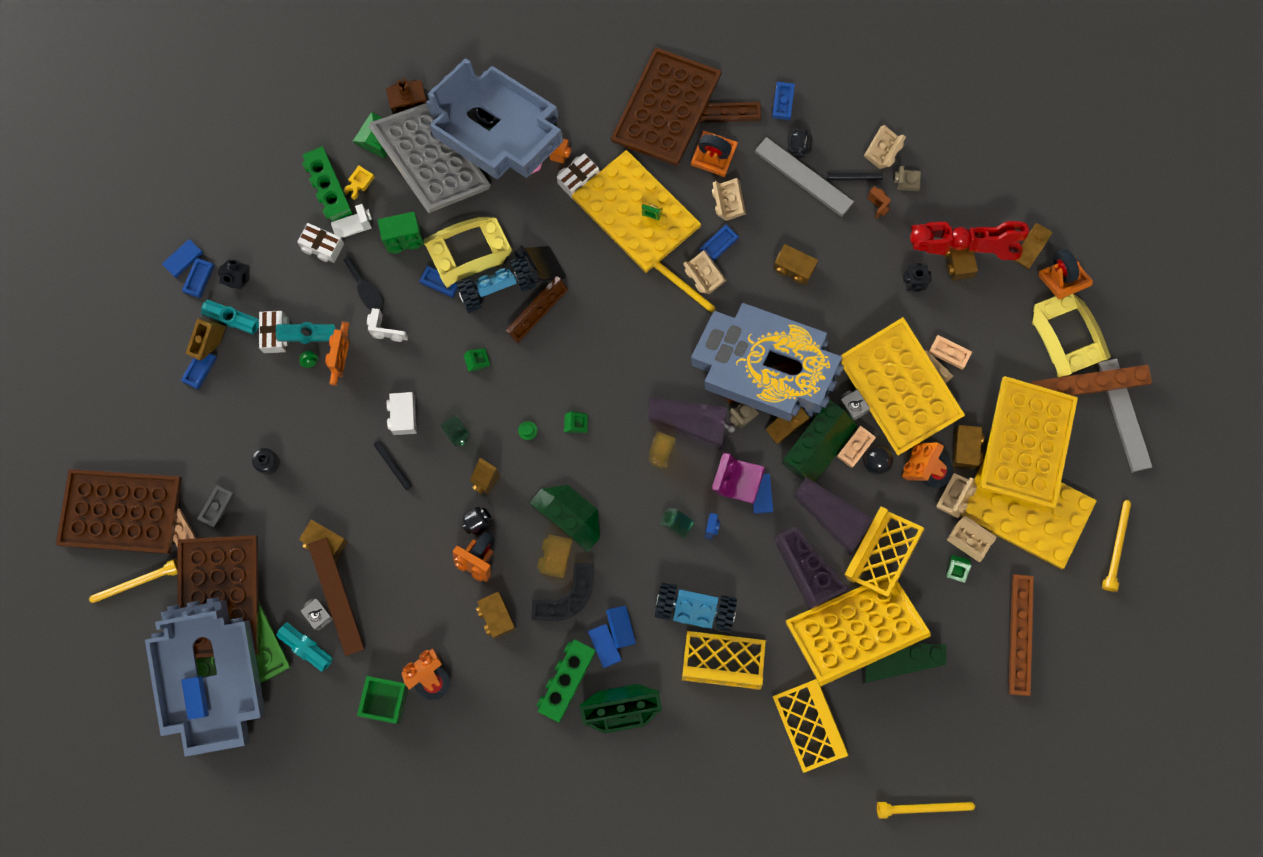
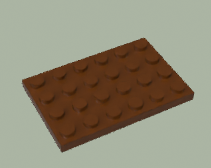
M655 47L610 138L611 142L678 167L717 86L722 71Z
M68 469L56 545L171 554L182 477Z
M258 536L178 539L177 605H180V608L187 607V603L199 601L200 604H206L207 599L219 597V601L226 600L229 620L243 617V621L250 620L255 654L259 655ZM206 637L198 638L194 643L195 658L214 657L211 641Z

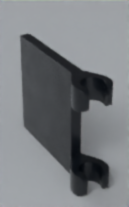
M519 246L518 251L513 252L516 259L526 256L533 267V276L527 278L530 284L553 280L556 276L560 279L567 277L549 246L528 248Z

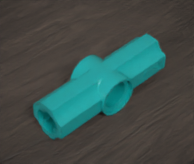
M207 299L201 307V315L224 323L230 328H237L252 335L259 328V319L239 312L230 306L226 307ZM230 314H234L231 320H227Z
M303 322L302 324H277L276 339L277 342H300L302 344L329 341L336 328L334 324H312L310 322ZM302 330H307L310 336H305Z
M288 622L278 630L276 636L290 646L292 651L300 658L307 660L321 672L329 667L333 658L318 647V644L309 636L303 635Z

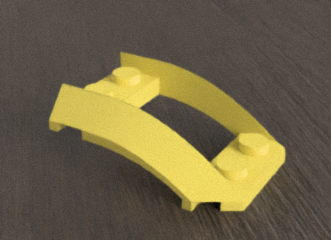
M477 217L454 224L423 240L446 288L466 277L496 266H502L507 256L509 257L512 252V248L497 218ZM480 226L493 253L457 267L445 240Z
M1074 293L1059 300L1054 296L1034 304V317L1031 323L1037 329L1047 348L1051 361L1056 367L1058 378L1070 375L1103 360H1108L1111 357L1094 316L1085 302ZM1078 309L1094 343L1065 354L1048 320Z

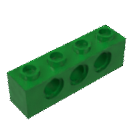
M323 146L302 154L305 160L302 162L306 173L310 172L312 176L309 180L312 187H316L318 190L316 197L319 203H323L325 206L322 210L326 219L330 218L333 222L353 215ZM319 168H323L321 172H316ZM325 184H330L327 188H323ZM337 199L335 203L329 204L331 200Z
M575 639L572 643L569 642L564 651L566 656L563 661L559 660L555 668L557 674L554 679L550 678L546 686L548 692L545 697L541 696L536 706L539 708L537 712L558 723L561 722L596 653V650ZM572 657L580 659V664L576 668L569 666V660ZM563 675H569L571 678V682L567 686L560 684V678ZM554 693L561 694L562 699L558 704L551 702V696Z

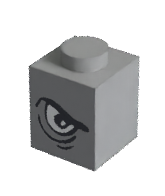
M858 389L854 392L849 390L841 396L842 399L839 405L853 421L868 413L870 408Z
M317 598L315 600L310 599L303 605L304 608L301 612L315 630H321L333 620L331 613L321 600Z

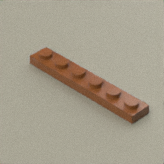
M1149 365L1032 381L1031 384L1076 396L1151 385L1152 380Z
M1012 575L1009 695L1031 696L1034 576Z

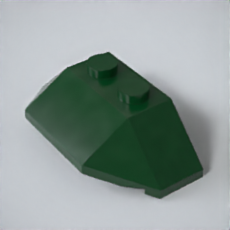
M569 485L543 488L529 502L533 508L587 553L600 539L598 509Z
M639 684L597 691L579 705L583 725L590 726L605 734L644 727L657 713L662 711L659 690Z

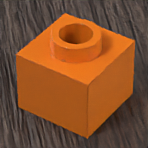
M563 139V142L549 155L550 160L564 164L565 159L569 158L571 153L569 141Z

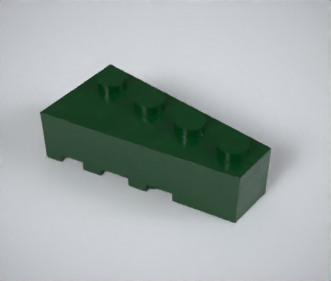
M915 643L862 667V684L946 665V644Z

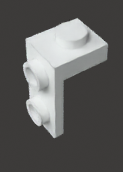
M363 204L355 206L357 214L331 222L334 235L342 239L372 229L370 224L372 217L369 209L365 210Z
M372 308L371 314H368L367 317L368 331L373 335L372 337L377 339L387 337L396 342L408 340V335L405 331L380 328L383 314L380 309Z

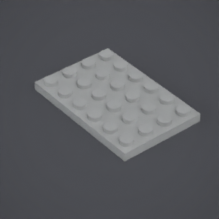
M427 103L373 121L370 123L369 128L428 213L489 190L491 185L478 166L433 137L430 124L435 117L430 114Z

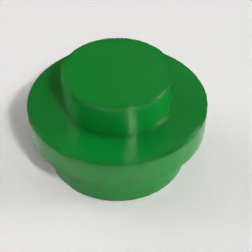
M305 351L300 355L299 363L302 367L311 368L317 363L318 356L313 351Z
M530 421L523 422L518 428L519 436L524 440L534 439L537 435L536 425Z

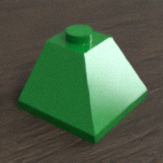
M371 112L354 138L353 143L385 159L387 156L386 151L369 128L371 122L382 119V117Z

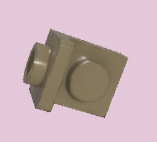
M900 166L898 172L894 174V183H897V190L919 191L921 171L904 170V166Z
M741 403L735 409L732 408L729 411V420L735 427L738 425L742 429L757 417L759 413L755 408Z

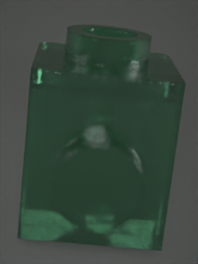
M456 415L440 424V427L454 446H461L468 441L470 434Z
M668 508L662 515L660 525L669 528L680 537L686 538L695 521L677 509Z

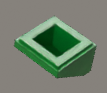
M649 203L642 204V216L660 220L663 208Z
M486 348L468 350L464 354L468 372L490 366Z
M573 411L565 414L564 432L587 433L588 414Z
M951 555L946 577L965 583L971 568V561Z

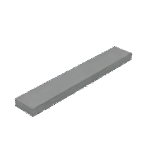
M767 137L755 150V154L839 216L843 217L853 205V200Z
M1117 358L1097 364L1099 372L1120 369ZM1127 388L1106 391L1131 472L1152 468Z

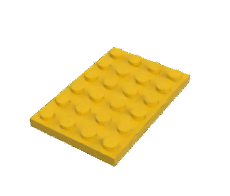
M627 150L572 195V199L645 273L701 227V223ZM649 203L663 208L660 220L642 216V204Z
M904 317L840 355L844 365L843 369L869 406L871 414L897 455L902 454L965 416Z
M1006 376L1003 377L979 488L1049 509H1055L1078 397Z
M984 457L974 477L977 486L976 492L973 497H969L967 509L964 513L960 514V517L966 516L990 533L1060 569H1064L1097 500L1062 482L1055 509H1049L980 489L979 484L985 461Z
M886 578L877 581L880 589L887 591L890 582ZM898 581L889 598L865 586H861L786 620L787 627L820 686L930 637L929 629Z

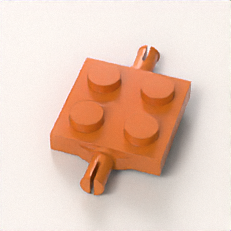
M342 322L341 329H334V334L330 336V353H327L325 359L327 367L331 370L330 385L337 386L338 377H343L350 342L347 334L350 325L348 322Z

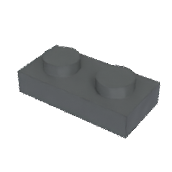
M216 485L197 519L217 528L235 494Z

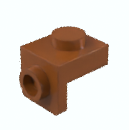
M874 186L869 191L867 199L879 208L874 216L878 219L881 215L884 217L891 209L889 207L891 199L887 197V194L882 189H877Z

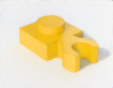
M358 165L348 179L351 185H347L344 188V194L347 195L350 191H354L351 197L353 200L357 199L358 191L361 189L365 192L375 178L374 174Z

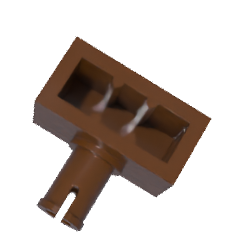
M402 78L403 82L399 79L396 84L386 88L393 115L427 102L421 80H411L408 82Z

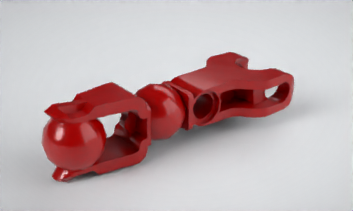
M945 221L928 222L911 226L910 242L913 245V249L926 251L931 254L946 255L950 248L957 251L968 248V251L994 253L1002 260H1018L1022 256L1023 249L1021 244L1016 241L1025 240L1030 229L1026 223L1019 221H1007L997 227H970V230L963 227H957L952 230L949 223Z

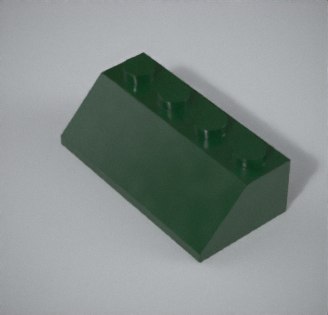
M829 399L826 408L823 407L821 412L817 414L783 459L782 465L813 487L856 430L857 424L844 409Z

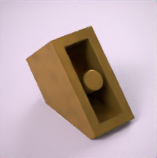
M1036 223L1021 245L1023 249L1021 258L1013 261L1029 270L1053 232Z
M197 318L185 354L202 361L220 345L226 326L212 320Z
M800 406L797 416L793 415L791 422L778 417L765 430L776 445H778L808 422L809 416Z
M480 458L470 479L473 485L472 489L480 494L484 492L488 495L501 476L497 468Z

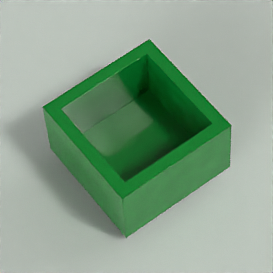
M415 212L377 219L381 240L388 253L397 254L402 252V250H415L424 245L421 226Z
M366 676L357 716L401 724L408 687L401 682Z

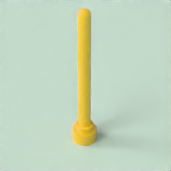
M659 262L654 266V268L709 312L713 313L715 311L714 305Z
M1129 500L1123 502L1109 575L1106 576L1102 583V589L1117 592L1119 588V582L1116 577L1131 508Z
M176 559L167 561L163 568L90 596L89 601L91 603L98 602L166 574L168 576L177 575L178 561Z
M877 802V815L879 819H887L892 814L971 811L975 809L973 802L891 806L887 802Z

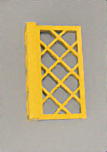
M880 507L845 572L847 580L853 583L856 582L889 598L925 530L924 527L897 516L886 508ZM890 519L898 521L900 528L889 531L887 525ZM910 528L918 530L915 537L906 538L904 530ZM902 531L905 540L893 543L891 534ZM889 536L891 545L880 548L878 543L880 538ZM906 544L908 548L907 553L898 556L895 547ZM893 548L896 557L885 561L882 551ZM880 553L882 562L871 565L869 560L871 555ZM897 561L899 565L898 570L889 573L886 564ZM884 565L886 575L875 578L873 569ZM871 570L873 579L868 581L859 579L862 572ZM888 578L890 585L887 591H884L878 587L877 581Z
M687 631L682 681L761 690L766 640ZM690 637L699 638L703 644L695 650L690 644ZM713 639L719 640L723 645L716 652L708 645ZM732 642H738L742 647L736 654L728 647ZM752 644L761 645L760 653L755 657L747 649ZM704 646L712 653L706 660H703L697 653ZM725 648L732 657L723 663L717 654ZM743 651L751 658L745 665L737 658ZM694 654L701 662L697 667L687 666L688 659ZM713 657L721 664L716 670L710 669L706 664ZM733 659L741 667L736 672L730 671L726 666ZM753 661L759 667L758 675L750 674L746 669Z
M817 679L772 696L803 773L849 755ZM808 687L810 692L808 703L797 698L799 691ZM796 692L795 697L789 695L791 693ZM787 696L793 699L789 710L781 707L779 698ZM811 699H813L815 706L810 704ZM796 700L806 704L802 716L791 711ZM809 706L817 709L818 716L816 721L804 717ZM783 710L786 711V712H788V714H787L786 717H785V714H784ZM790 713L801 718L797 729L789 726L787 722ZM819 718L821 719L822 724L818 723ZM803 719L814 724L810 735L799 730ZM816 725L825 729L826 735L824 740L812 736ZM791 729L794 730V731H796L795 734H794V737H793V734H792V732H791ZM797 733L809 737L805 748L796 744L795 738ZM827 736H828V739H829V741H830L831 744L825 742L826 739H827ZM811 738L822 743L818 754L807 749ZM824 744L833 748L835 756L825 758L820 755ZM805 752L817 756L814 764L808 767L805 766L803 761ZM818 758L823 759V761L817 763Z

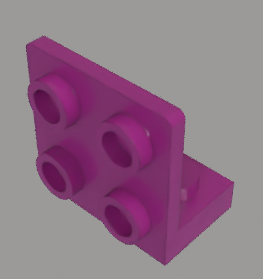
M723 453L712 490L720 496L754 504L765 467L739 461L731 454Z

